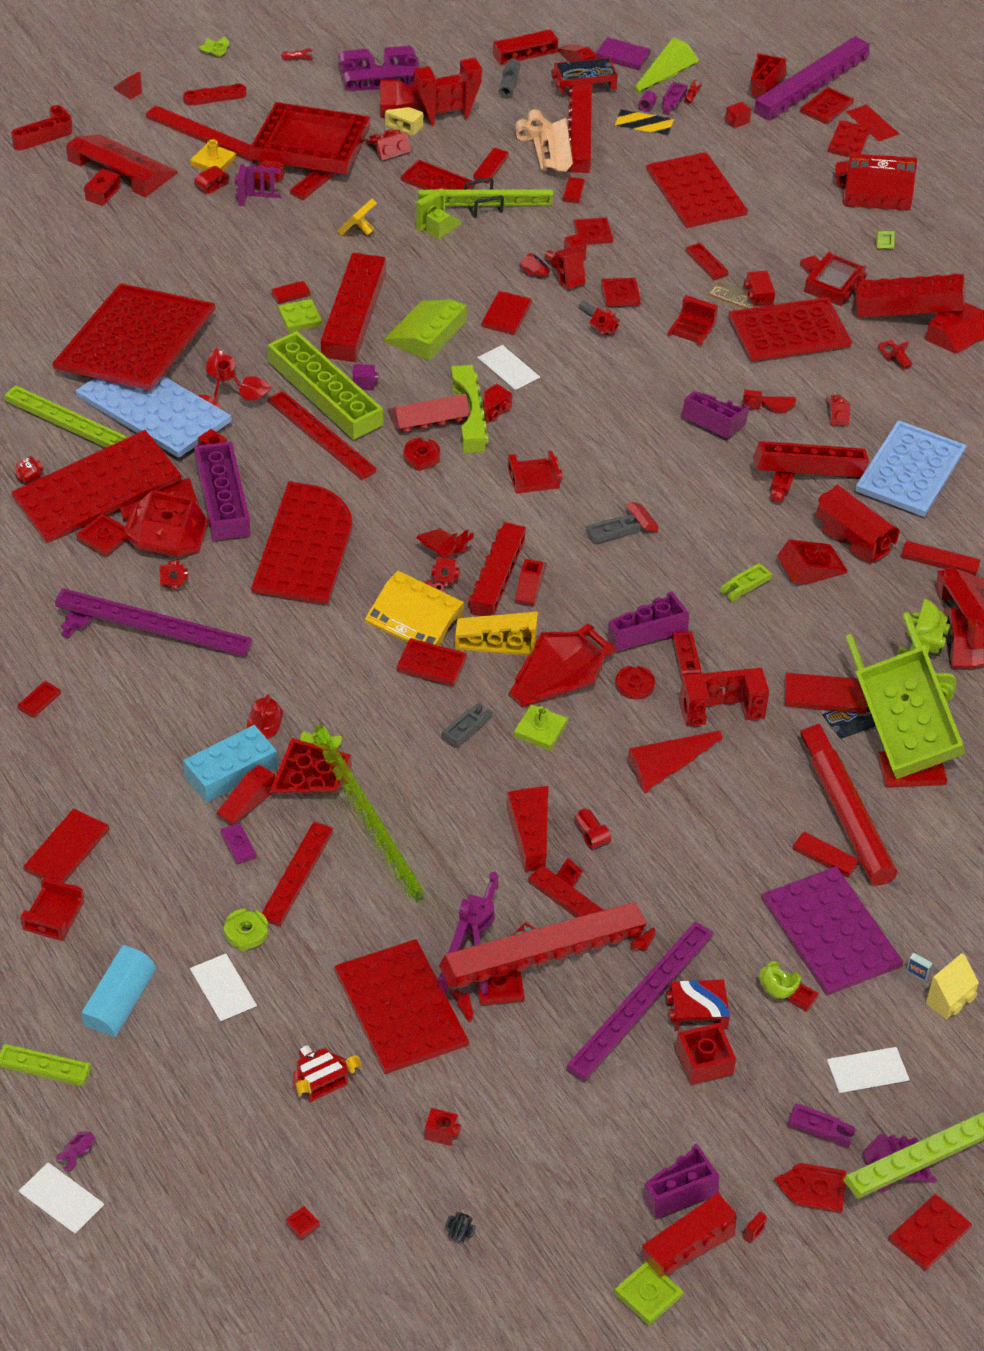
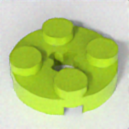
M247 909L236 910L226 919V924L224 925L225 938L232 946L237 947L239 951L255 948L268 938V921L257 910H254V912L247 911ZM244 926L246 928L251 927L249 931H242V927Z

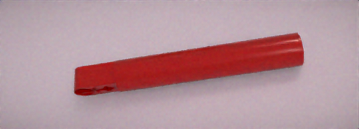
M820 723L800 730L802 740L812 758L811 764L871 884L880 886L891 882L897 876V868L837 751L832 748Z

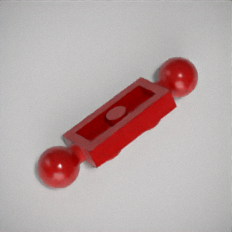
M775 472L770 487L772 489L770 498L773 502L780 503L785 499V494L788 495L795 473Z

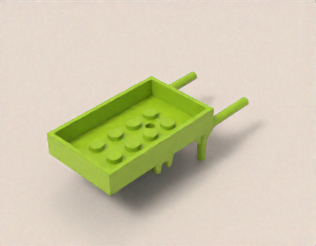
M909 612L904 613L902 617L914 645V650L865 668L853 635L848 634L845 636L857 668L856 674L896 779L966 754L926 648L922 646Z

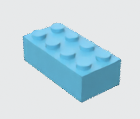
M253 725L184 759V777L202 799L208 803L235 789L243 777L260 764L270 771L277 768V750L258 728Z

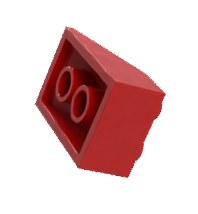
M789 539L777 554L782 567L785 568L790 576V580L796 584H811L848 572L831 544Z

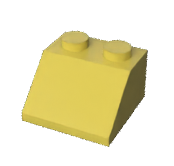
M963 953L933 977L926 1004L946 1020L952 1014L957 1015L965 1003H971L977 996L976 990L979 982Z

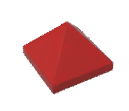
M567 858L557 876L574 887L583 870L571 859Z

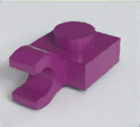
M74 611L69 612L65 616V622L61 625V628L65 629L61 635L66 638L71 637L76 628L82 630L94 620V617Z
M79 1131L64 1147L65 1150L60 1152L55 1159L62 1161L66 1157L67 1164L63 1169L71 1170L75 1166L76 1155H83L89 1151L91 1143L96 1139L92 1132Z

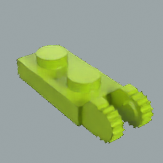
M758 563L731 578L730 581L721 586L720 592L723 595L729 593L728 599L733 602L739 599L741 595L771 580L773 574Z

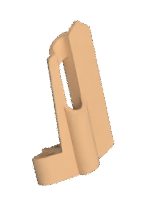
M539 110L529 111L527 114L528 120L520 119L515 124L517 138L520 141L534 139L541 170L547 171V168H552L557 172H566L573 164L567 119L564 118L555 123H550L542 116ZM550 152L551 159H545V153Z

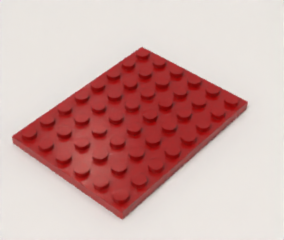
M119 283L52 362L53 369L151 391L216 309L215 303Z

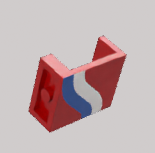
M724 979L671 981L670 990L666 991V1002L671 1005V1009H669V1022H673L674 1031H679L680 1021L717 1019L723 1029H728L730 1012Z

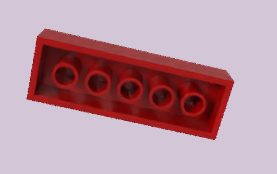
M954 273L951 275L899 277L897 279L882 278L880 280L866 279L859 281L856 295L858 318L964 311L966 298L964 274Z

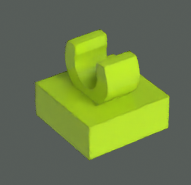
M877 230L876 248H894L895 231Z

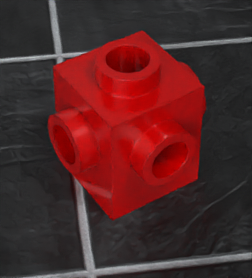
M596 308L589 324L597 327L596 331L603 335H606V333L613 335L619 327L620 319L615 317L616 313L609 309L603 311Z
M436 558V565H432L431 576L435 577L434 581H439L443 586H450V582L455 583V579H459L460 568L457 567V559ZM445 568L449 571L447 576L443 574Z
M168 561V565H159L160 585H169V589L181 588L180 584H185L184 580H188V568H184V564L180 565L179 561ZM172 571L177 572L178 575L176 578L171 577Z

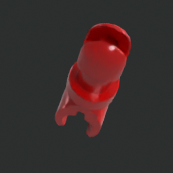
M306 48L302 51L295 50V52L287 51L281 54L282 59L285 61L295 58L296 60H299V58L307 60L313 58L312 55H306L307 52H312L311 48Z
M696 80L690 84V88L684 100L687 104L694 100L697 91L702 86L699 84L696 87Z

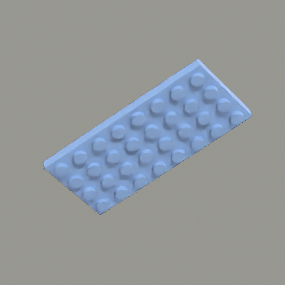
M165 376L161 377L151 391L96 378L75 390L76 397L136 433L146 430L158 446L178 458L190 451L194 446H197L198 437L209 429L217 432L232 421L230 414Z

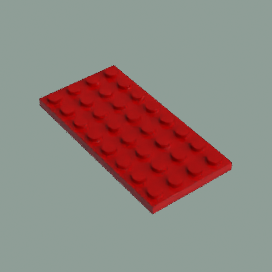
M143 430L12 491L11 494L47 544L91 523L102 513L108 515L144 498L151 491L161 490L182 480V476L150 434Z

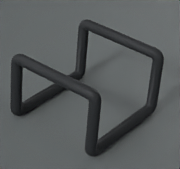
M486 178L466 182L464 184V190H467L468 185L484 183L489 181L490 190H493L494 180L493 178ZM500 195L479 199L474 203V210L471 206H468L473 217L476 218L478 203L501 199L500 206H497L500 213H503L504 197Z

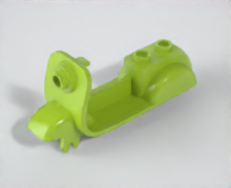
M924 599L921 612L912 613L911 617H913L912 620L916 625L915 628L922 646H925L927 653L938 654L939 649H944L946 638L943 635H948L950 624H947L948 618L934 603ZM911 643L910 651L915 649L913 643ZM900 647L898 655L909 650L905 647ZM935 673L946 702H949L954 696L957 684L956 677L948 673Z

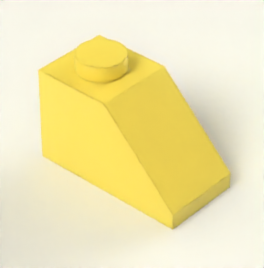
M410 107L387 110L385 112V126L396 130L400 129L401 132H407V134L414 136L423 127V112Z

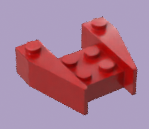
M476 57L460 60V74L436 78L429 66L414 69L413 83L424 112L432 126H435V114L453 110H460L465 120L468 119L482 83V67Z

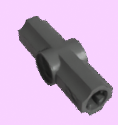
M511 58V60L507 61L505 69H503L499 94L504 98L512 95L516 87L520 70V63L517 59Z

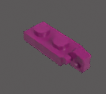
M676 82L671 83L662 100L664 114L669 115L672 108L676 109L687 92L688 85Z

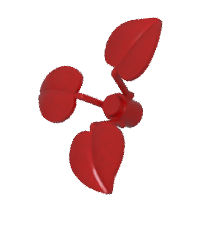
M215 348L206 363L207 374L211 377H216L214 397L211 398L209 395H199V397L221 409L220 403L216 402L220 380L228 381L233 377L236 384L240 387L239 395L243 399L250 401L260 399L270 392L271 386L265 380L255 376L245 377L242 383H240L235 376V372H233L236 368L235 360Z

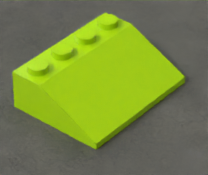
M452 299L421 301L384 338V342L430 361L466 323L467 305Z

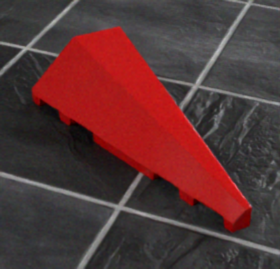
M719 730L629 748L628 761L637 774L636 780L643 792H649L650 788L655 784L662 783L671 773L675 774L694 761L697 755L703 751L707 752L716 742H721L723 739L722 733Z

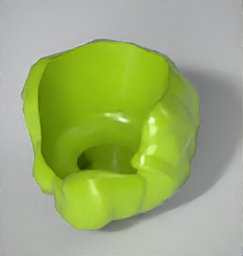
M770 961L760 970V985L770 997L776 1000L778 998H788L797 990L802 978L797 972H793L790 975L788 972L783 971L777 961Z

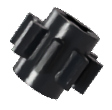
M456 1212L455 1216H448L444 1226L449 1229V1237L462 1242L465 1241L466 1237H473L476 1226L471 1224L473 1218L462 1212Z

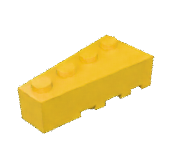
M538 612L458 618L455 649L531 655L536 642Z

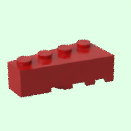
M549 786L507 791L506 808L525 873L536 871L542 865L546 867Z
M717 1193L642 1245V1257L659 1277L671 1274L678 1267L734 1237L737 1213Z

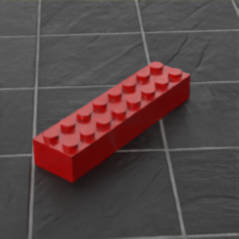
M352 252L320 341L321 353L325 357L356 363L386 275V257Z

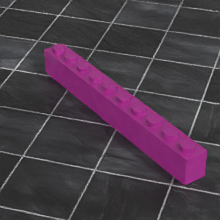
M854 36L755 100L754 113L768 121L777 117L794 104H797L811 93L866 59L870 54V43Z

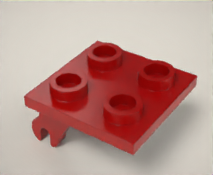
M442 528L417 535L416 539L422 542L425 547L435 551L438 556L446 558L468 551L469 547L467 544L473 540L474 533L471 532L468 536L469 529L456 537L457 533L451 535Z

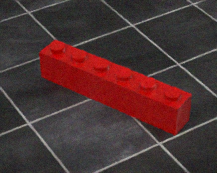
M759 441L753 456L756 470L862 477L869 463L865 448Z
M504 522L501 529L497 530L496 542L493 541L491 544V554H487L485 568L482 567L480 570V580L475 582L474 594L469 596L470 614L476 616L495 615L524 545L526 536L525 526Z

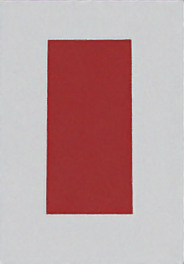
M867 104L846 111L858 124L871 127L870 134L878 142L900 134Z

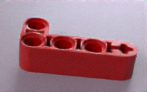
M61 105L51 106L49 109L50 118L12 130L13 148L21 151L71 135L73 133L71 115Z

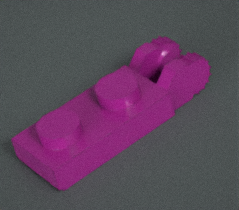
M795 1103L787 1125L827 1141H833L835 1145L847 1148L851 1145L849 1137L854 1136L856 1132L853 1125L798 1103Z

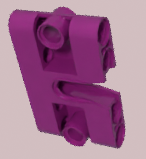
M412 46L385 47L384 65L382 66L375 64L374 58L368 49L341 51L338 54V61L345 89L348 91L377 90L381 88V79L400 80L403 84L414 85V69L419 68V58L416 56L414 48Z

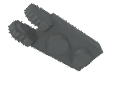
M633 515L620 516L586 526V532L595 544L627 534L633 535L638 533L642 526L639 523H635L636 518Z
M477 703L445 728L441 733V738L455 747L460 746L483 724L490 720L493 714L492 711L489 709L485 710V712L478 716L482 711L483 705Z

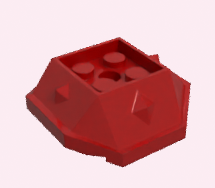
M157 490L151 491L143 499L133 504L124 530V537L130 540L138 549L175 557L190 553H200L208 527V519L194 498L177 495L175 491L172 493Z

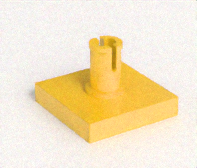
M209 140L190 159V165L204 171L212 166H218L224 171L236 159V153L218 147L216 140Z
M373 198L368 201L337 232L342 236L348 229L357 224L366 236L370 234L375 228L364 217L377 204Z

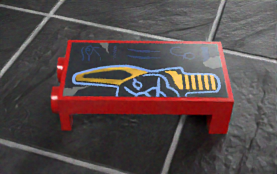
M610 57L554 63V69L551 70L552 79H555L556 89H559L560 94H564L565 86L608 82L611 90L617 89L618 75Z

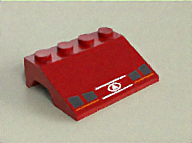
M850 153L846 187L843 192L844 206L910 211L914 193L917 158Z

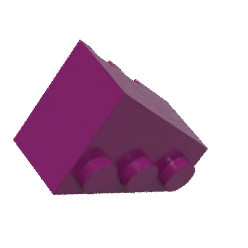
M693 391L684 400L681 417L728 439L746 424L750 406L745 404L744 407L733 405V401L728 400L725 403L716 400L715 396Z
M696 1143L686 1155H680L672 1166L668 1169L665 1167L644 1184V1202L654 1218H660L719 1193V1174Z

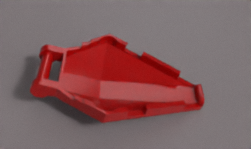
M589 623L578 631L541 632L535 642L534 650L531 655L527 656L515 677V683L510 692H508V695L522 708L595 684L604 659L607 656L613 655L617 647L612 643H608ZM585 636L592 638L602 649L599 650Z

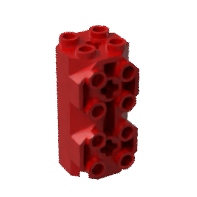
M835 485L833 489L821 494L819 497L816 517L822 520V530L838 542L850 541V551L867 563L880 560L891 551L889 548L891 543L895 545L898 541L899 528L841 486Z

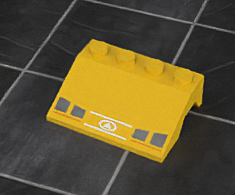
M397 571L386 582L367 614L365 622L407 643L410 638L440 645L445 639L450 625L456 619L463 618L464 602Z

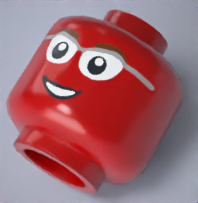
M29 456L17 462L14 470L20 482L29 484L42 477L41 471L44 468L39 459L35 461L32 456Z

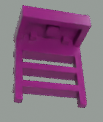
M240 164L239 173L235 175V185H238V189L236 188L235 199H238V206L246 205L247 196L281 198L280 193H275L274 173L280 174L281 169H276L274 166L264 168L263 165L260 167L250 165L248 167ZM254 172H260L261 192H255ZM264 173H270L271 193L265 192Z
M880 1133L862 1152L867 1165L911 1146L919 1142L917 1137H913L910 1140L906 1136L896 1138L893 1134L885 1137L884 1133ZM928 1166L902 1178V1180L930 1183L937 1181L936 1176L931 1175ZM893 1183L881 1189H878L877 1191L885 1192Z

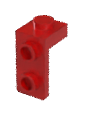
M832 394L831 397H826V402L831 406L830 424L849 425L850 403L839 394Z

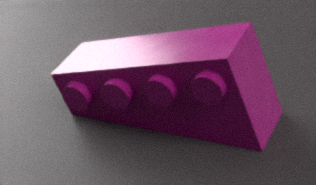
M671 591L662 599L660 597L654 599L653 603L648 606L641 605L633 613L627 612L608 621V641L617 647L616 651L672 637L673 632H688L689 613L674 592Z

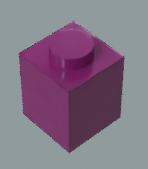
M353 364V382L362 390L374 391L379 375L378 372H375V365Z

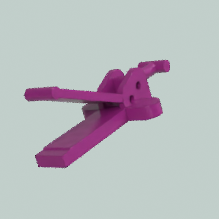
M496 872L489 874L490 881L484 898L469 894L468 899L462 900L459 909L460 921L448 953L463 950L467 939L471 940L472 937H474L475 946L481 945L479 934H482L495 920L492 898L495 890L499 888L498 874ZM441 972L438 979L439 987L443 991H448L449 986ZM487 980L479 982L480 991L487 994Z

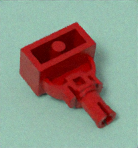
M571 246L556 252L551 250L545 252V260L551 262L552 267L558 272L559 285L571 289L586 283V271L583 264L584 255L581 250Z

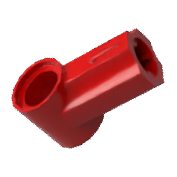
M584 808L575 815L574 821L583 832L585 843L589 849H594L611 842L609 829L606 825L599 823L591 810Z

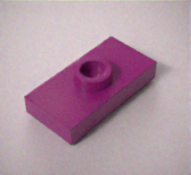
M241 823L220 829L221 836L236 865L256 858V852Z

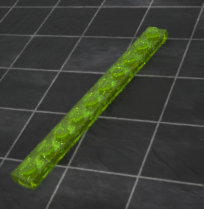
M322 723L315 726V736H313L316 746L318 748L322 747L326 762L328 764L331 763L334 767L333 773L337 780H342L344 784L342 786L346 795H351L354 801L352 803L357 813H362L366 828L373 831L375 843L377 846L381 845L384 849L383 855L388 863L392 862L395 867L393 871L397 879H402L405 884L404 890L408 897L412 896L415 902L424 899L421 885Z

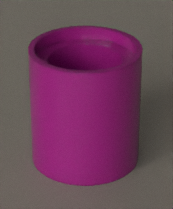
M645 91L638 102L639 108L644 112L650 111L657 100L656 94L653 91Z

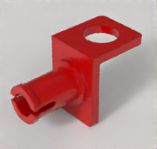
M890 339L878 344V348L887 362L897 359L903 370L910 368L913 364L905 353L909 345L908 341L896 345ZM885 346H891L893 348L892 351L888 353L884 348Z

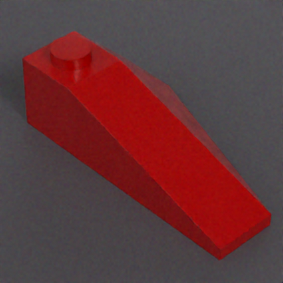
M381 79L380 118H385L387 110L408 107L421 111L423 114L425 113L413 84L410 86L403 84L400 80Z

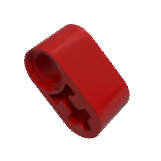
M212 166L199 173L194 179V184L205 193L210 194L224 187L230 177L229 174L218 166Z

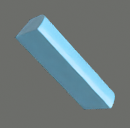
M122 945L81 1012L83 1026L113 1037L118 1035L156 971L154 962L146 954L137 949Z

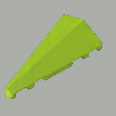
M672 38L637 83L634 92L640 94L643 89H650L653 87V84L657 82L662 83L677 75L678 71L682 69L687 70L692 64L697 65L699 59L688 43Z

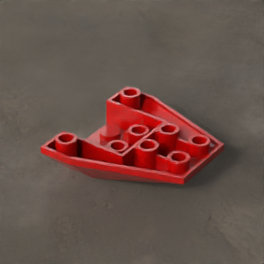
M945 608L944 612L948 618L947 624L951 626L953 642L950 651L952 668L972 669L984 666V649L973 650L967 641L968 621L961 610Z

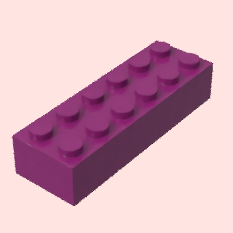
M232 442L194 446L195 463L212 541L251 536L249 513Z

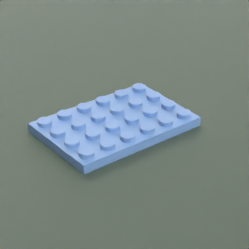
M898 420L857 483L855 491L925 517L964 454L967 445Z

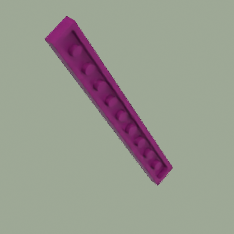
M65 588L61 589L55 600V607L246 657L252 644V638Z
M695 921L567 1064L566 1070L585 1082L670 986L671 981H674L710 941L713 932Z

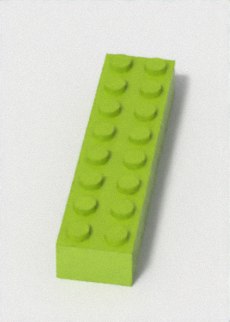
M298 331L267 344L268 362L353 440L383 426V408Z

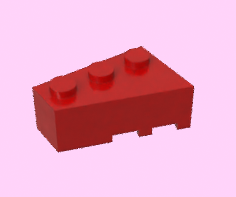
M757 53V60L755 61V67L751 76V96L759 98L779 85L787 75L786 58Z

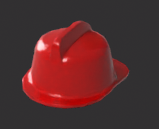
M269 694L254 702L247 721V728L255 725L266 739L273 737L277 733L283 716V710L274 699L270 698Z

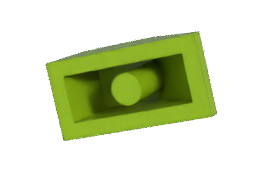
M437 208L427 215L426 232L440 239L458 227L461 221Z

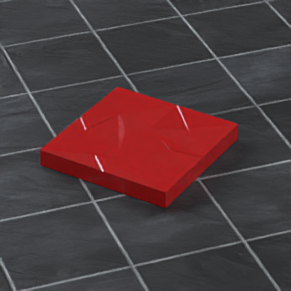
M275 102L250 146L249 159L277 161L278 163H283V165L348 174L370 129L371 117Z

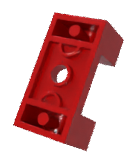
M762 667L683 675L679 704L686 727L706 725V706L740 703L745 721L765 719L770 691Z

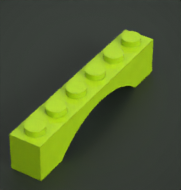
M473 365L451 366L452 390L457 395L466 394L471 413L466 423L461 427L463 453L485 452V444L489 443L488 433H485L486 421L482 420L484 419V409L480 408L482 407V397L478 396L480 395V386L476 384L478 383L477 372H474Z

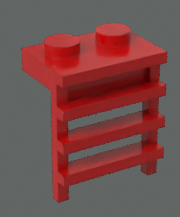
M685 295L682 303V312L667 335H674L695 342L698 346L702 345L704 339L708 337V333L712 331V327L716 325L718 305Z

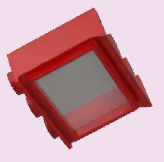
M829 251L806 278L804 292L818 298L828 297L831 303L842 307L846 301L850 300L852 293L857 291L858 282L866 279V265L861 266L833 255Z

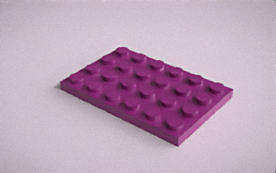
M837 866L762 893L761 900L826 996L902 967L903 960Z

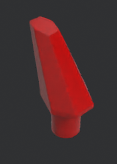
M652 927L637 937V940L632 941L630 944L633 950L640 949L641 952L647 950L656 935L655 928Z
M455 989L452 996L458 1000V1006L468 1021L471 1022L474 1012L468 992L464 994L459 989Z

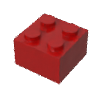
M721 1023L677 1033L675 1049L690 1085L734 1075L736 1057Z

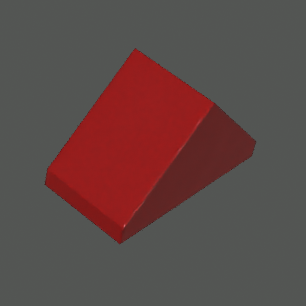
M139 71L113 88L131 100L142 94L141 73Z

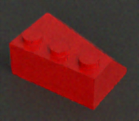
M965 302L964 311L939 312L928 324L925 340L955 354L971 347L972 343L976 341H983L984 310Z
M291 738L271 786L270 793L337 792L345 785L352 768L351 754Z

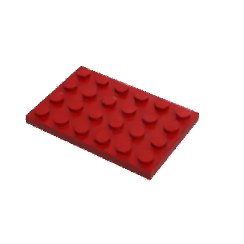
M707 152L646 164V171L685 228L746 216L748 214V209Z
M828 297L729 311L728 314L750 362L851 347L852 340Z
M417 939L334 966V971L384 1075L469 1046V1040L444 991L440 989L439 981Z

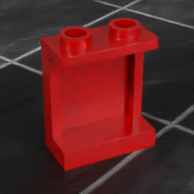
M552 450L548 451L547 458L518 462L516 454L508 455L507 469L516 494L560 488L563 473L561 469H558V458L554 457Z
M43 877L41 880L42 888L29 911L24 910L20 916L22 930L64 941L85 902L83 889L77 885H70L59 882L56 879Z

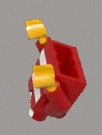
M309 1045L304 1046L299 1050L301 1059L297 1061V1069L293 1072L292 1087L297 1091L298 1097L302 1096V1093L305 1092L310 1103L348 1085V1071L353 1074L355 1072L354 1068H361L363 1066L357 1055L347 1059L335 1053H330L326 1048L314 1052Z

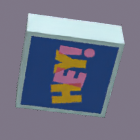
M913 953L909 958L906 971L926 981L930 976L933 963Z

